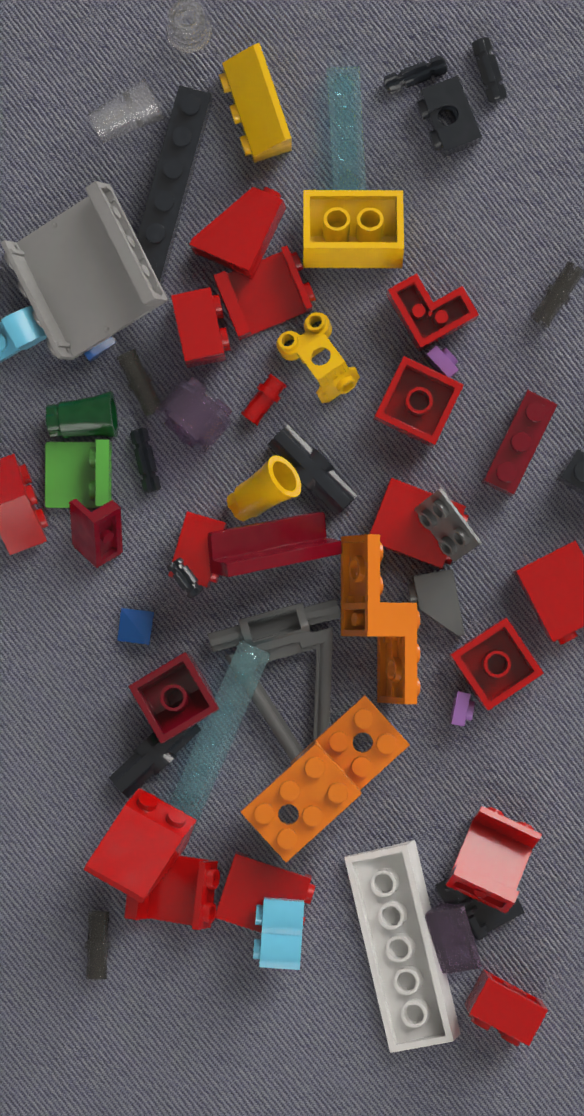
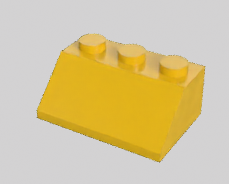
M260 43L254 44L222 63L224 73L218 75L224 93L231 92L234 104L229 106L234 124L241 123L245 134L239 137L245 156L251 154L254 163L292 151V138Z
M303 190V268L403 267V190Z

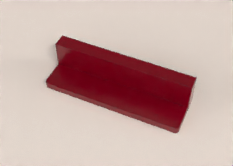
M320 511L208 533L210 571L225 577L342 554L341 541L327 538L325 513Z

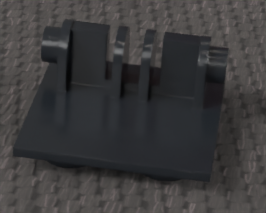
M447 879L435 885L466 944L475 939L476 941L483 939L488 935V932L525 913L518 898L505 914L446 886Z

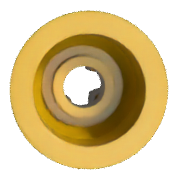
M272 456L257 472L238 485L234 492L227 496V506L232 511L234 517L244 522L249 518L258 517L268 509L300 494L301 481L299 475L286 459L281 456Z

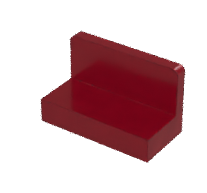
M77 499L69 502L72 545L96 568L123 553L121 507L111 500L90 512Z

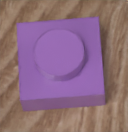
M436 345L425 356L427 361L439 373L449 378H452L459 370L455 366L458 360L446 347L440 350Z
M455 691L450 724L465 726V720H472L475 701L470 700V693Z

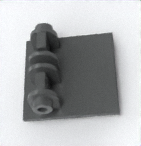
M442 488L414 508L421 524L432 532L438 540L441 551L449 556L453 562L482 543Z

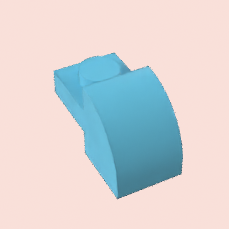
M32 305L1 319L0 363L47 338L43 328L33 318L32 312L34 309Z

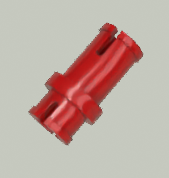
M272 374L268 375L269 377L263 384L259 383L256 387L258 392L244 411L241 412L243 416L257 426L272 404L279 402L281 399L279 395L287 387V385Z

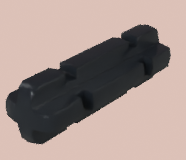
M489 37L477 39L472 42L474 55L479 57L476 62L483 85L488 87L485 90L488 101L490 103L502 101L507 97V92L504 84H500V81L503 79L496 56L491 54V51L494 50L491 39Z
M439 55L429 59L428 63L423 61L402 69L399 74L394 72L386 75L383 82L387 92L393 94L401 91V87L409 88L430 80L433 75L438 77L447 72V65L444 58Z
M146 428L132 430L130 436L132 445L136 447L134 453L139 474L143 476L141 480L143 491L145 493L156 492L161 489L159 476L155 474L158 471L152 446L148 444L150 441L148 430Z

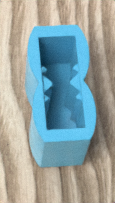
M264 897L263 905L256 906L255 925H262L261 939L254 938L253 959H260L259 967L300 970L304 900Z

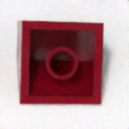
M187 652L182 653L128 686L161 744L220 710L207 681L193 657Z

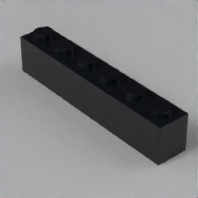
M181 85L178 87L137 236L161 287L213 102L210 93Z

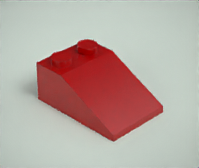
M139 788L124 805L86 863L84 870L143 903L185 850L197 820L153 794Z

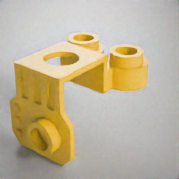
M320 312L311 313L304 321L305 333L302 335L294 331H286L279 336L276 346L282 358L289 361L299 358L317 379L320 387L316 394L321 403H329L339 395L350 392L356 386L360 376L355 367L347 366L345 360L328 339L332 333V325L325 314ZM322 321L318 327H311L314 323ZM294 340L292 345L284 346L286 342ZM325 349L330 352V359L326 364L315 365L312 362L314 356Z

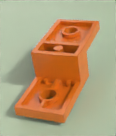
M380 534L341 536V636H377V703L417 704V697L420 694V681L417 677V663L420 660L417 629L420 626V613L417 610V603L380 602V595L383 592L384 586L383 579L380 576V562L384 553L383 545L380 542Z
M363 695L290 762L291 765L240 812L281 858L288 862L362 794L361 789L410 744L366 695ZM367 733L371 736L372 746L370 749L361 752L354 748L353 739L357 734ZM287 804L295 806L299 813L298 818L292 823L281 821L278 813L282 806Z

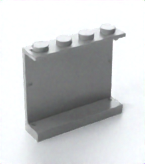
M94 181L85 187L89 196L20 241L4 240L1 242L5 251L4 259L8 266L15 271L20 281L18 282V287L24 297L29 299L34 309L32 312L33 318L43 328L48 338L47 346L58 359L74 360L169 301L111 185L99 181Z

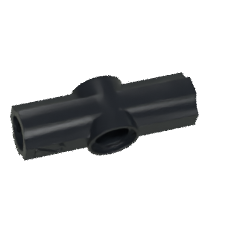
M286 425L268 443L279 456L286 459L295 468L301 483L310 492L314 491L321 501L336 515L340 514L358 496L334 472L335 468L317 449H312L289 425Z
M195 724L164 744L160 743L155 732H153L133 751L134 754L109 779L121 793L129 798L153 774L156 776L177 756L176 753L201 731V728Z

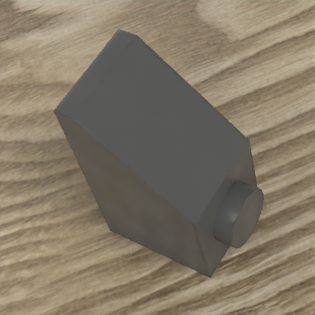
M453 569L413 576V583L407 584L410 603H417L418 610L454 635H465Z

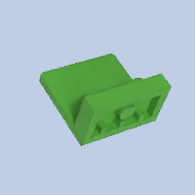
M96 439V442H46L45 507L70 508L69 502L77 499L86 508H99L112 500V442L109 439Z

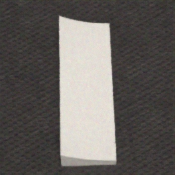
M415 840L344 857L390 1053L453 1042L461 1033Z

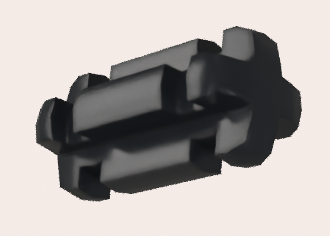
M178 558L169 564L167 569L169 572H173V578L181 589L187 591L188 594L186 596L190 599L194 598L202 592L203 586L198 585V579L187 565L184 566V560Z

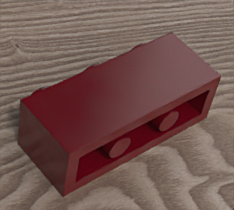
M529 390L524 393L482 479V483L510 497L515 494L558 404Z

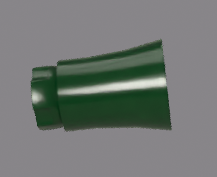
M110 391L92 397L60 401L59 404L46 405V425L50 437H117L118 414L113 392Z

